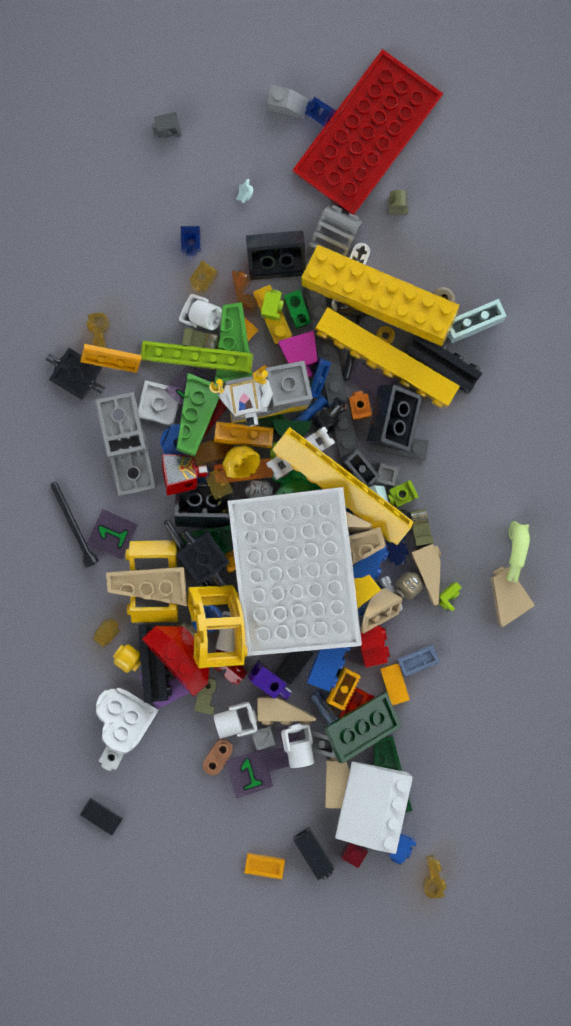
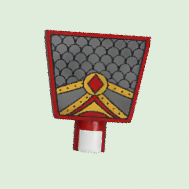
M162 455V471L166 496L197 488V478L207 477L206 465L195 466L193 456Z

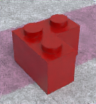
M378 625L365 633L360 632L362 642L360 650L365 668L388 663L387 658L390 657L388 646L384 647V640H387L385 628H381Z

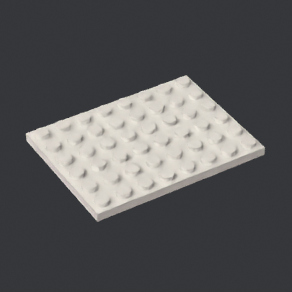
M343 487L228 501L239 599L244 619L245 645L248 649L247 656L361 646Z

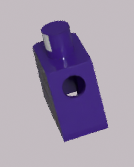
M260 660L257 661L247 674L254 685L274 699L280 696L282 699L287 700L292 693L286 687L287 683Z

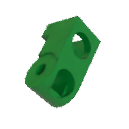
M297 290L284 295L283 299L296 329L311 324L301 291Z

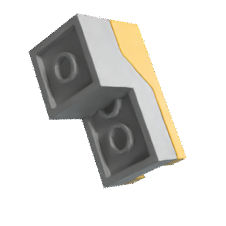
M304 361L265 369L268 372L266 379L269 381L273 395L267 407V412L257 414L258 419L306 410L313 398ZM253 376L225 381L224 388L226 385L253 380ZM230 413L233 424L246 421L245 417H238Z

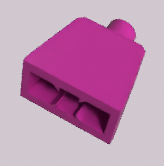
M314 331L278 341L287 364L304 361L308 378L313 377L310 366L317 364Z

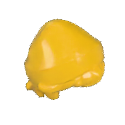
M249 446L232 448L227 452L223 462V469L227 477L233 479L248 478L250 473L254 474L258 469L260 455Z

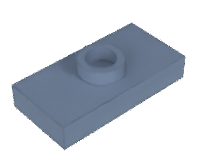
M433 644L397 658L404 677L440 663Z

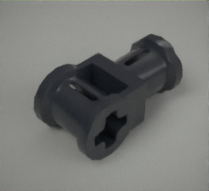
M335 397L333 403L329 407H323L312 417L311 421L319 429L326 427L328 431L326 433L329 434L340 421L339 415L343 411H347L348 406L342 399Z

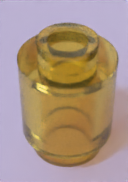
M105 618L94 632L93 639L102 647H105L107 644L109 645L120 632L118 628L120 624L112 618L110 620Z

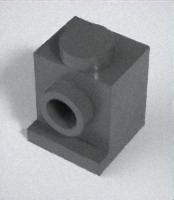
M176 112L154 117L155 123L152 124L154 136L170 138L176 133L178 137L182 136Z

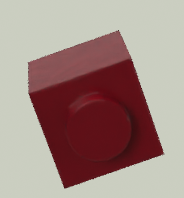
M347 842L341 852V858L359 869L368 853L367 847Z

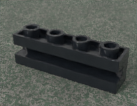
M415 335L405 354L460 386L459 389L469 394L482 375V372L479 371L480 368L473 363L468 364L463 361L464 358L458 353H450L444 344L440 346Z
M163 623L138 625L144 703L169 701V697L172 696L171 685L167 684V677H170L169 669L142 640L155 626H163Z

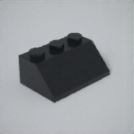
M303 230L246 235L250 280L303 275L306 269Z
M379 385L367 442L410 452L422 396L396 385Z
M197 482V488L175 494V527L216 528L231 525L228 501L234 500V483Z

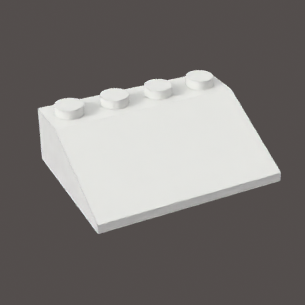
M352 761L335 838L374 850L396 854L413 777L404 771Z

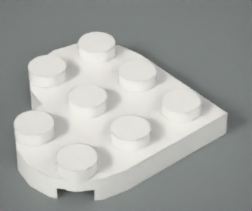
M124 689L105 690L99 696L96 703V715L105 724L102 730V741L111 751L127 754L138 745L159 710L148 703H144L143 700Z

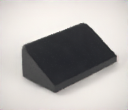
M357 448L339 460L349 473L368 487L380 477Z

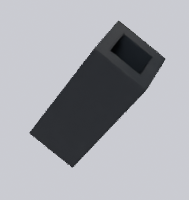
M310 826L293 836V841L317 880L321 878L324 880L333 874L334 865Z

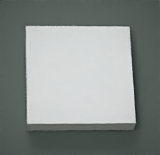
M145 380L138 407L140 419L168 426L174 425L181 398L175 391L179 388Z

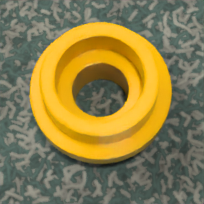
M382 326L377 330L376 336L391 344L395 339V332L389 326ZM383 333H388V334H389V338H388V339H384V338L382 337V334H383Z

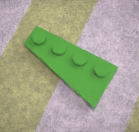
M188 373L177 450L195 457L220 398L217 393L211 392L209 388L210 381Z

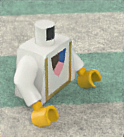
M257 370L253 375V380L226 385L225 388H222L223 381L221 379L216 381L219 387L215 386L213 382L209 386L211 392L217 393L231 413L238 417H245L247 427L258 425L257 414L267 412V407L273 395L269 381L266 379L268 376L266 370L262 371L261 376Z

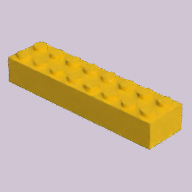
M317 245L301 277L302 286L440 346H443L460 306L320 245Z

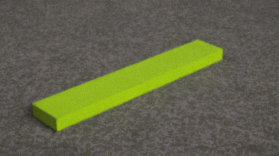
M142 341L140 353L142 361L250 374L254 355L246 352Z

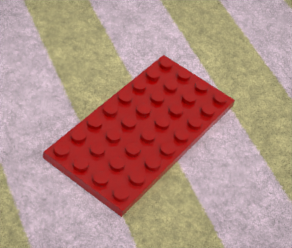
M382 49L301 157L292 172L347 213L355 215L444 93Z

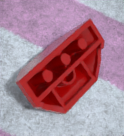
M155 626L142 638L143 642L193 697L208 684L209 667L199 668L193 658L194 637L185 627Z

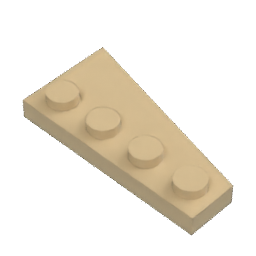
M381 527L349 535L352 565L386 546Z

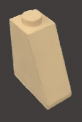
M503 566L494 570V575L490 577L497 621L501 627H504L535 606L519 581L513 582V578L512 581L506 579L509 567L504 568Z
M333 757L326 758L325 807L342 808L350 769L347 762L339 763L337 758Z

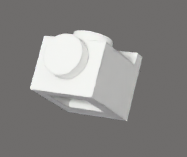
M106 746L99 759V762L102 763L101 767L108 771L116 770L124 754L111 751ZM113 754L115 760H110L108 755Z

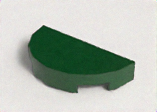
M273 420V427L281 437L289 427L303 437L311 426V421Z

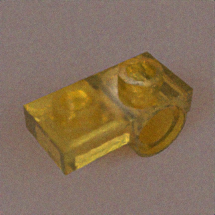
M101 312L88 314L89 320L86 321L89 332L93 331L95 339H92L93 345L108 348L103 333L110 328L109 319ZM98 319H105V324L102 327L96 326Z
M434 855L426 856L431 876L423 881L424 892L429 898L438 899L445 897L444 890H447L444 878L440 879L439 872L442 871L439 859L436 860ZM434 883L437 885L434 891L427 890L429 884Z

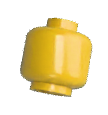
M129 644L121 645L113 655L115 658L114 664L125 673H129L131 670L135 672L141 665V661H139L141 658L140 652Z

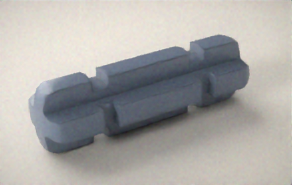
M315 692L310 696L313 704L316 703V708L322 717L327 719L326 723L329 725L337 720V717L332 715L333 711L327 702L322 700L323 697L320 692Z

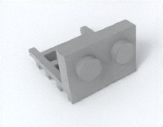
M335 205L327 206L322 213L307 252L310 253L312 248H316L317 245L323 246L315 242L316 238L319 237L345 249L341 255L346 256L362 221L356 215L351 213L347 215L341 212L342 209ZM323 226L348 238V243L345 244L320 232L321 227Z

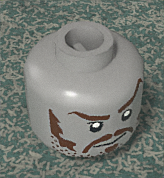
M253 480L250 486H246L245 498L273 495V487L267 481Z

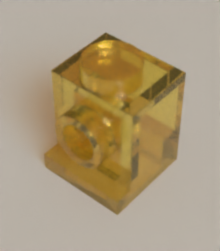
M202 260L189 279L191 287L199 293L200 291L206 293L217 278L218 271ZM201 274L206 276L204 280L199 279Z

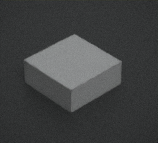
M380 463L378 469L380 477L375 482L394 487L399 468Z

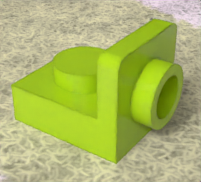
M455 581L439 594V604L445 611L447 609L450 611L455 610L448 602L449 599L453 600L460 594L459 590L462 587Z

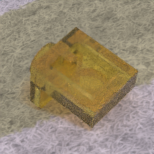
M217 469L208 473L209 477L206 480L215 500L233 492L224 471L220 472Z

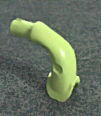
M512 521L508 531L509 538L512 540V552L506 579L512 581L513 578V582H518L521 568L524 567L529 548V524L521 525L516 521Z

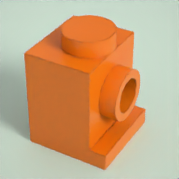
M363 391L353 392L352 396L348 398L352 421L371 418L372 412L368 393L363 394ZM358 401L363 402L364 406L362 408L357 407Z

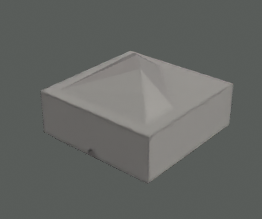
M270 726L257 729L256 732L252 733L257 750L275 745Z

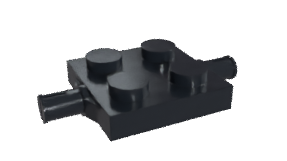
M68 348L60 359L51 354H48V357H46V361L55 366L49 380L77 398L83 400L91 389L96 390L100 394L103 393L102 390H105L104 386L96 382L102 367L80 362L81 354L73 349Z
M188 529L184 530L185 533L182 532L181 535L187 543L176 552L178 558L198 585L207 579L213 578L218 587L222 586L221 583L224 584L225 581L219 573L230 561L208 530L195 538L192 537Z

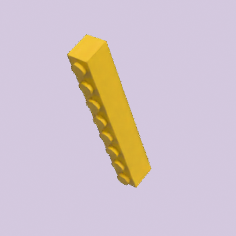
M328 307L314 329L319 337L325 340L327 338L331 339L336 347L342 350L346 348L351 351L349 354L357 359L363 358L371 368L376 369L378 367L383 370L385 376L400 380V385L408 389L409 387L415 389L416 394L421 395L422 398H430L432 400L431 403L439 408L449 406L460 387Z
M289 427L272 449L278 458L286 460L295 471L303 473L308 481L313 484L316 483L322 490L343 487L345 507L349 508L354 516L371 523L372 529L381 527L382 534L388 542H393L397 545L411 529L413 524L411 519Z

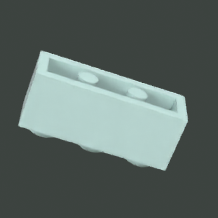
M497 299L457 316L447 335L450 343L452 344L504 322L506 314L500 300Z

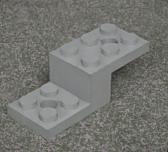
M130 392L97 399L96 405L107 457L111 459L118 496L156 489L145 432L142 431L135 393ZM122 410L124 418L119 421L115 420V411ZM132 468H136L139 472L138 477L135 479H131L128 476V472Z

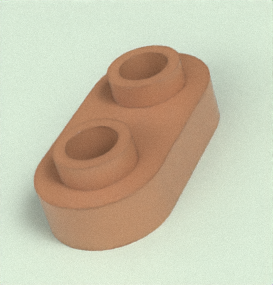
M219 739L210 750L203 762V769L207 774L216 775L222 770L233 750L232 743L229 740ZM225 746L227 750L222 753L219 748ZM211 762H214L216 764V768L211 769L209 767V764Z

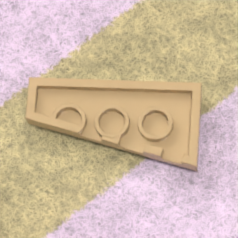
M184 567L106 573L107 591L109 593L187 606Z

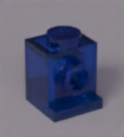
M314 96L307 103L305 114L325 126L336 112V109ZM323 109L321 115H319V110Z
M180 226L182 253L186 252V256H196L197 252H201L200 226ZM194 240L195 244L188 245V242Z
M385 540L387 550L389 551L390 563L394 562L395 565L406 563L405 555H408L406 543L403 544L401 540L396 545Z

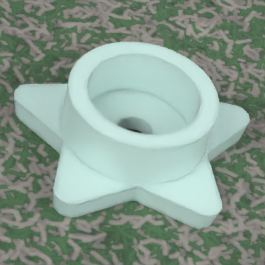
M246 179L243 184L239 185L237 201L241 200L242 203H245V200L248 201L251 198L253 187L249 185V179Z

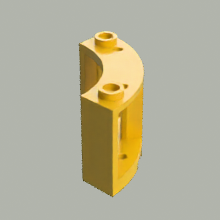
M174 540L130 541L129 549H126V561H129L130 571L136 570L135 558H168L169 568L177 567V545ZM132 596L130 597V603H127V615H131L132 623L178 622V604L169 603V607H136V597Z
M233 585L189 587L187 606L192 622L196 621L197 633H194L193 658L198 667L244 665L248 649L245 645L244 619L239 592H236ZM228 604L232 616L206 619L203 606ZM234 629V652L208 653L207 630Z

